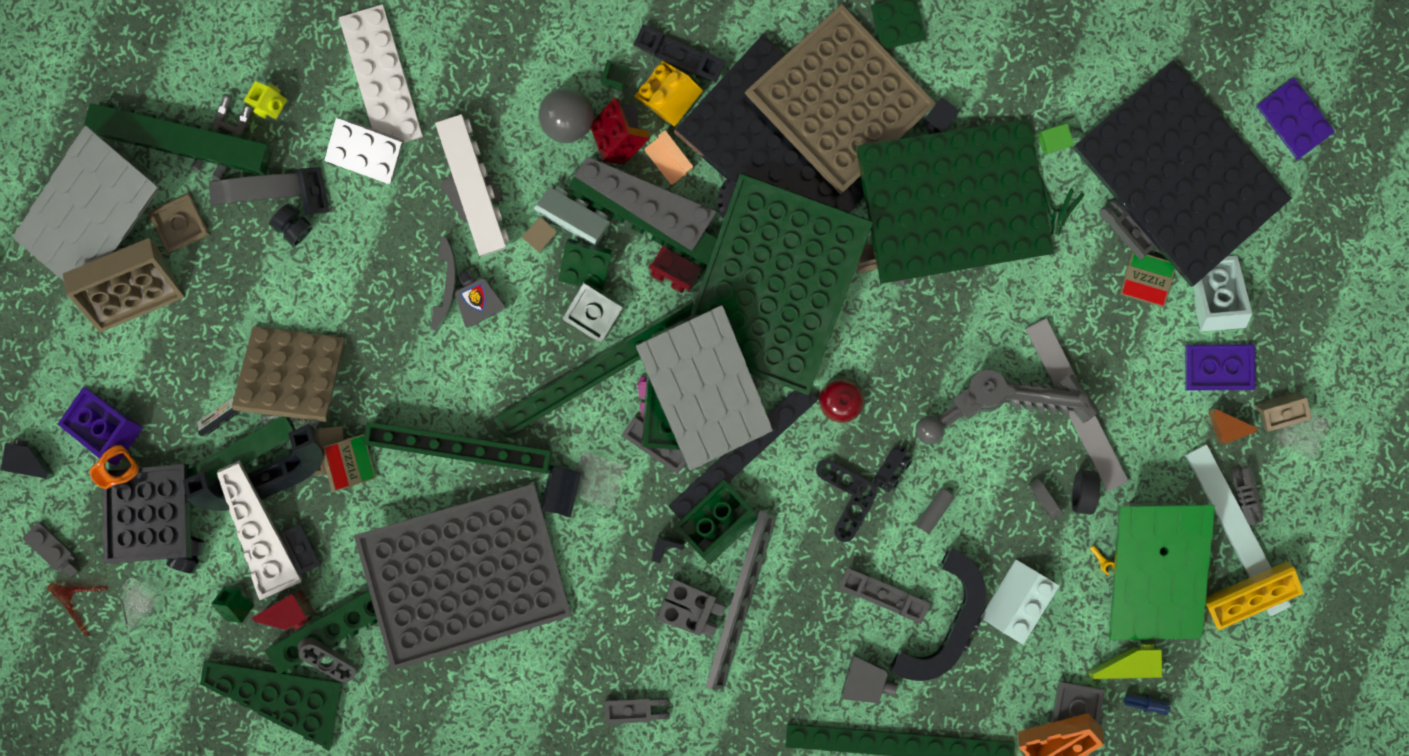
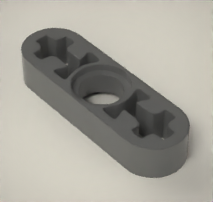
M305 638L299 642L298 653L301 660L340 682H349L355 677V666L350 659L314 638ZM324 657L333 658L332 662L328 664L320 662Z

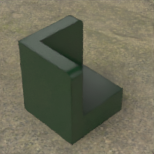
M607 60L600 80L601 85L623 92L630 69L612 64V61Z
M223 586L211 603L226 621L242 623L254 606L240 588Z

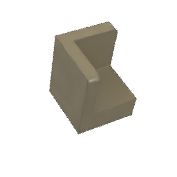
M539 217L522 238L541 254L546 248L547 243L557 232L545 220Z

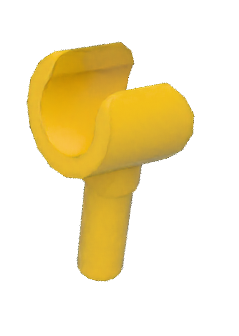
M1093 545L1090 549L1101 563V571L1109 575L1106 567L1111 564L1114 569V563L1106 560L1096 546Z

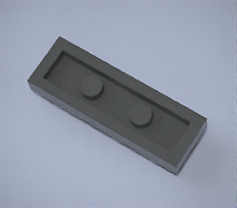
M633 417L621 436L678 475L686 463L681 450L641 447L643 422Z

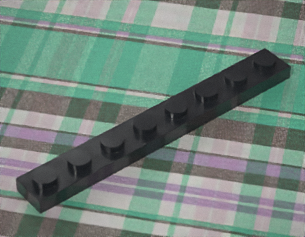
M794 390L767 415L773 431L734 449L733 454H724L668 507L682 520L720 482L725 480L728 483L819 399L811 391L809 395Z

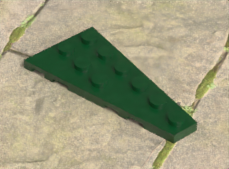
M209 660L203 662L200 681L202 686L238 702L239 705L257 712L258 715L289 731L292 730L310 742L313 741L327 751L331 750L342 682L290 673L286 674L284 672L278 674L277 671Z

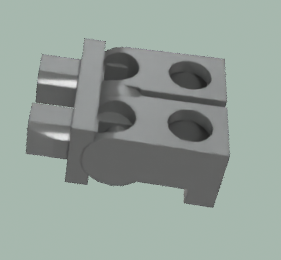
M673 577L665 595L667 599L664 598L657 614V620L701 636V634L714 636L718 625L707 620L710 612L722 616L726 605L716 599L715 595Z

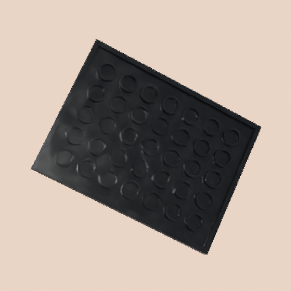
M762 34L683 120L674 133L735 187L740 173L851 213L864 198L861 176L840 195L745 94L747 89L786 55Z
M1174 60L1072 147L1190 287L1195 286L1292 199Z

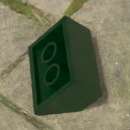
M723 480L674 527L695 551L711 565L757 521L758 514Z

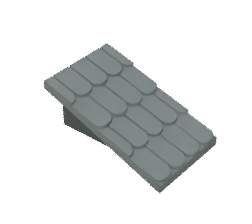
M84 126L66 152V156L52 174L50 181L30 208V212L16 230L13 238L64 281L63 273L116 252L159 190V187L154 184L157 178L123 149L105 142L88 126Z
M722 305L702 315H692L652 334L651 339L635 346L689 470L702 466L773 431Z

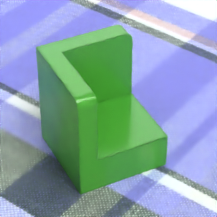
M1068 123L1037 134L1044 156L1074 145Z

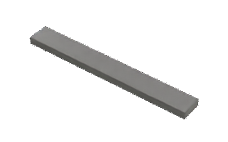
M1046 318L1025 330L1054 388L1058 390L1056 388L1058 383L1072 374L1075 376ZM1069 411V418L1096 471L1099 473L1106 491L1109 492L1129 482L1096 416L1082 423L1074 411Z

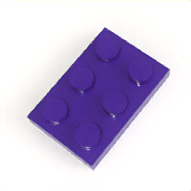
M1295 78L1290 79L1256 105L1296 160L1303 157L1335 132Z

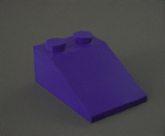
M86 387L81 389L57 424L99 459L108 449L117 445H121L128 450L143 429L131 417ZM124 453L110 458L107 462L117 466Z

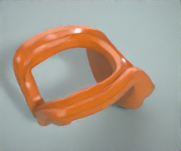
M117 445L108 449L90 468V476L96 485L103 489H108L114 485L131 480L138 473L139 467L135 460L129 456V452L123 446ZM124 453L132 466L121 476L110 475L105 467L106 462L110 458Z

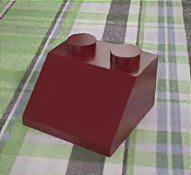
M302 589L252 617V619L256 623L284 630L293 626L294 630L311 621L310 616L315 611Z

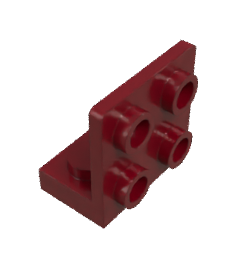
M614 98L593 120L591 127L602 162L625 165L650 138L647 130L629 127L618 98Z
M663 246L653 263L648 267L649 271H651V277L662 283L664 279L671 282V288L683 294L684 290L689 293L702 270L701 267Z

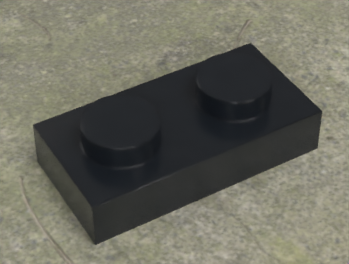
M321 167L300 168L296 170L305 215L328 213L329 207Z
M302 523L279 534L299 575L322 565Z

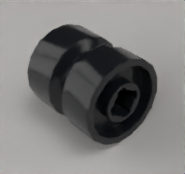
M290 203L279 209L269 222V225L277 233L284 234L283 238L292 247L301 243L313 229V225L305 217H299V212Z
M191 536V557L167 559L166 565L181 572L196 573L199 564L197 556L202 555L206 542Z

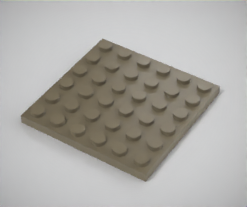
M842 4L745 92L749 99L840 195L861 176L856 146L900 139L936 105Z

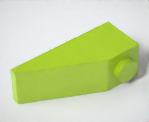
M1141 643L1140 647H1133L1089 671V676L1093 679L1162 678V650L1154 647L1153 643Z

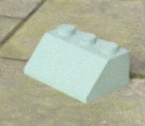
M557 186L555 190L549 187L536 204L534 210L590 244L598 246L610 225V222L606 220L608 216L597 209L595 213L587 209L588 204L578 198L575 201L567 197L568 193Z
M1015 559L980 618L1024 645L1059 588V585Z

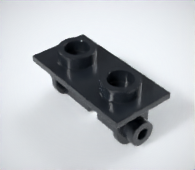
M898 444L895 448H892L885 459L887 463L891 464L890 469L882 465L874 477V484L880 488L882 487L888 493L891 489L894 490L898 486L900 474L903 470H907L912 463L911 457L913 454L908 450L904 452L905 449Z

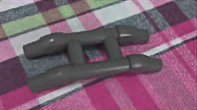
M223 94L211 128L221 129L230 134L237 133L243 135L250 122L253 107L245 103L236 124L237 126L230 124L224 120H226L232 96ZM195 159L191 168L198 172L205 162ZM217 165L212 178L220 181L229 167Z

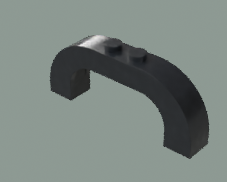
M310 424L288 433L293 451L291 454L247 474L260 500L306 480L320 467L323 454L317 432ZM204 471L183 480L186 498L194 506L213 511L229 510V505L226 502L219 480L210 477Z
M948 547L939 567L957 576L961 581L964 590L963 601L941 646L936 652L929 656L917 657L898 649L889 670L891 673L913 681H926L945 674L956 664L963 650H968L972 641L970 636L973 630L976 631L980 626L982 620L980 615L986 599L983 576L970 558L951 547Z

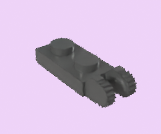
M1116 199L1111 200L1108 203V207L1104 206L1100 209L1099 214L1104 222L1111 224L1110 226L1140 260L1156 247Z
M650 697L604 700L605 724L651 722V720L670 718L669 712L651 713V706L669 704V698L650 699Z

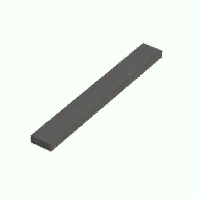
M759 511L706 683V687L710 689H724L777 517L776 514Z

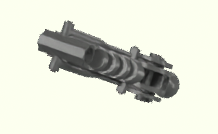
M988 369L978 372L972 378L969 388L952 400L953 407L938 417L926 416L921 418L916 426V434L923 443L936 444L944 437L945 428L962 417L964 421H967L980 411L991 412L999 409L1004 403L1011 404L1017 410H1022V405L1031 412H1034V407L1039 412L1046 413V408L1050 413L1058 415L1057 410L1065 416H1070L1069 411H1074L1082 423L1089 421L1100 410L1073 374L1056 385L1058 390H1056L1047 383H1042V387H1040L1036 382L1030 381L1031 386H1029L1023 380H1018V385L1012 379L1004 378L999 372Z

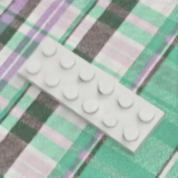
M384 5L339 17L371 127L403 139V143L422 138L423 134Z

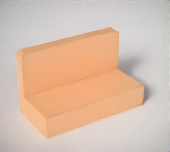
M666 130L658 135V139L645 148L647 155L671 185L693 170L692 164Z

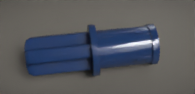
M1128 692L1123 700L1126 706L1143 709L1145 713L1151 711L1167 716L1171 709V706H1167L1171 705L1170 701L1152 698L1149 694L1142 696Z

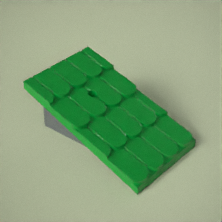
M1129 502V506H1119L1109 640L1195 639L1202 637L1215 505H1187L1179 502Z

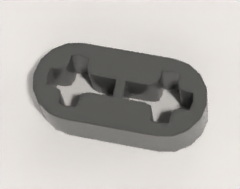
M1039 479L1028 485L1052 521L1062 515L1060 508Z

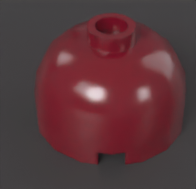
M836 378L824 385L819 395V406L824 416L838 423L850 422L857 418L862 412L865 402L864 393L860 386L847 378Z

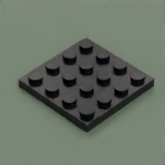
M189 464L139 468L138 473L128 482L114 485L108 489L102 488L104 564L191 557L190 502L186 498L183 480L189 478ZM128 469L111 470L108 473L117 477L123 475Z

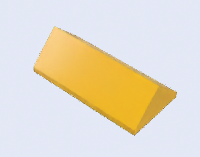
M1286 561L1207 596L1206 607L1219 631L1304 593L1295 568Z

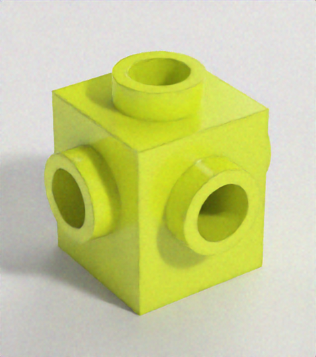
M255 81L244 101L255 108L253 112L264 119L267 116L277 119L287 99L280 95L281 90L271 84L266 86Z

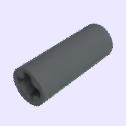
M940 488L915 525L927 534H930L955 499V496Z

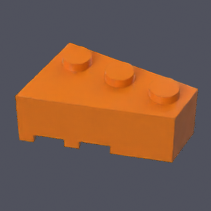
M1089 713L1018 731L1019 748L1026 756H1086L1104 745L1103 730Z

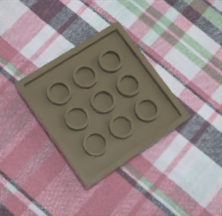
M253 326L232 403L233 410L326 422L344 349V337Z

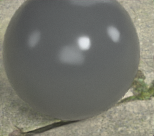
M562 87L551 91L544 97L539 107L538 119L542 130L549 138L560 143H573L582 139L591 129L594 111L591 102L582 92L573 88Z

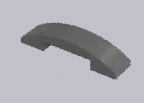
M297 174L251 176L209 182L211 206L233 204L234 202L301 197Z
M441 237L439 260L448 263L443 307L433 306L431 329L439 330L448 317L457 289L456 258L452 245L446 237Z
M848 567L838 586V589L865 599L919 624L922 623L930 605L929 602Z

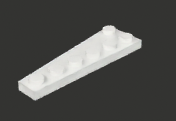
M237 461L219 469L217 475L226 502L229 505V511L232 520H234L239 541H241L246 562H248L259 600L302 582L301 575L298 574L282 539L241 462Z

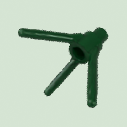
M1040 175L1043 195L1050 212V217H1052L1051 224H1053L1051 233L1060 235L1062 226H1065L1067 218L1084 197V194L1080 193L1068 208L1074 192L1073 189H1069L1062 209L1055 210Z

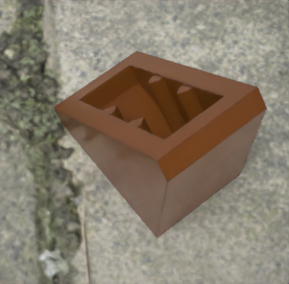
M1210 409L1208 412L1219 443H1229L1253 434L1257 430L1256 427L1217 409Z

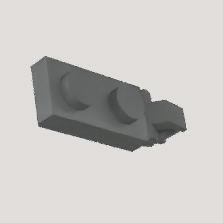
M41 521L37 522L22 538L59 573L64 571L72 578L81 571L73 562L76 559L73 552Z

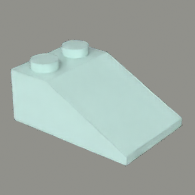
M1227 256L1194 286L1196 314L1201 332L1246 328L1252 316L1238 256Z

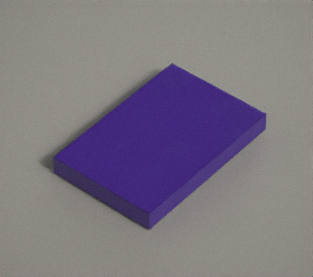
M1255 344L1185 345V391L1255 390Z

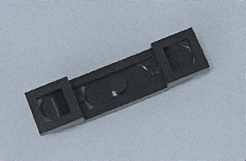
M644 24L633 44L638 49L664 62L717 83L726 64V61L706 52L702 53Z

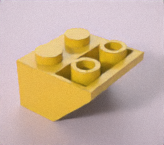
M662 61L634 97L675 127L703 90L687 74Z

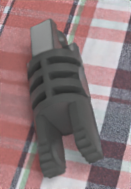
M1244 466L1243 469L1234 467L1232 469V476L1236 490H1238L1239 502L1242 503L1240 505L1248 525L1258 524L1263 521L1262 503L1259 500L1258 488H1255L1257 484L1252 466Z

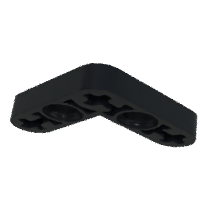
M821 460L815 468L817 476L852 495L834 529V534L839 541L849 542L854 538L872 505L877 489L870 481L831 460ZM827 463L830 464V469L834 472H837V468L841 469L836 476L835 482L831 481L834 476L828 473L825 476L821 475V465L826 466ZM844 474H849L852 477V484L848 487H843L840 484V477ZM869 485L871 486L870 491L872 495L865 496L863 501L868 502L865 507L862 503L854 501L856 496L860 499L863 495V492L860 491L861 487L866 488ZM853 505H858L862 509L861 515L857 518H853L849 514V509ZM846 516L850 521L857 522L855 527L850 524L848 531L851 532L850 535H845L842 538L838 530L840 527L845 528L848 523L843 521Z

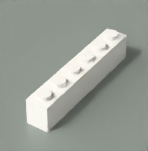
M461 114L435 123L479 256L484 257L508 249L506 243L510 242L506 229H501L499 221L502 220L499 208H494L492 199L495 198L492 186H487L484 178L488 176L484 163L480 164L477 155L481 154L476 141L472 142L470 133L473 132L470 120H465Z

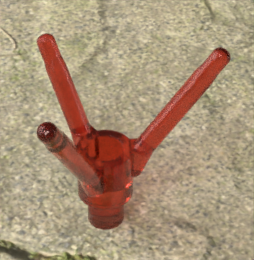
M50 583L47 591L51 592L53 597L64 605L85 637H88L89 633L72 609L73 604L70 600L74 592L107 591L108 587H64Z

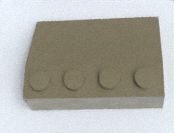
M150 238L63 273L66 295L100 333L185 298L161 252Z

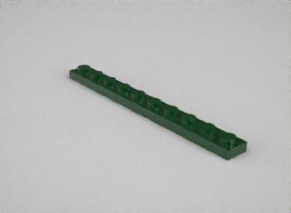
M688 302L496 415L494 420L504 436L507 438L640 360L641 358L635 346L651 339L652 334L690 317L694 306L693 302Z
M787 723L785 748L885 756H1014L1015 742Z

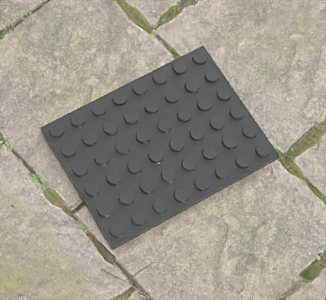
M534 484L354 535L392 671L571 616Z

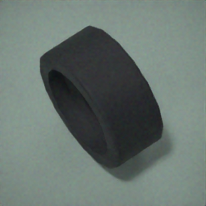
M1088 470L1077 471L1071 497L1072 510L1075 513L1088 515L1095 513L1101 487L1098 472Z

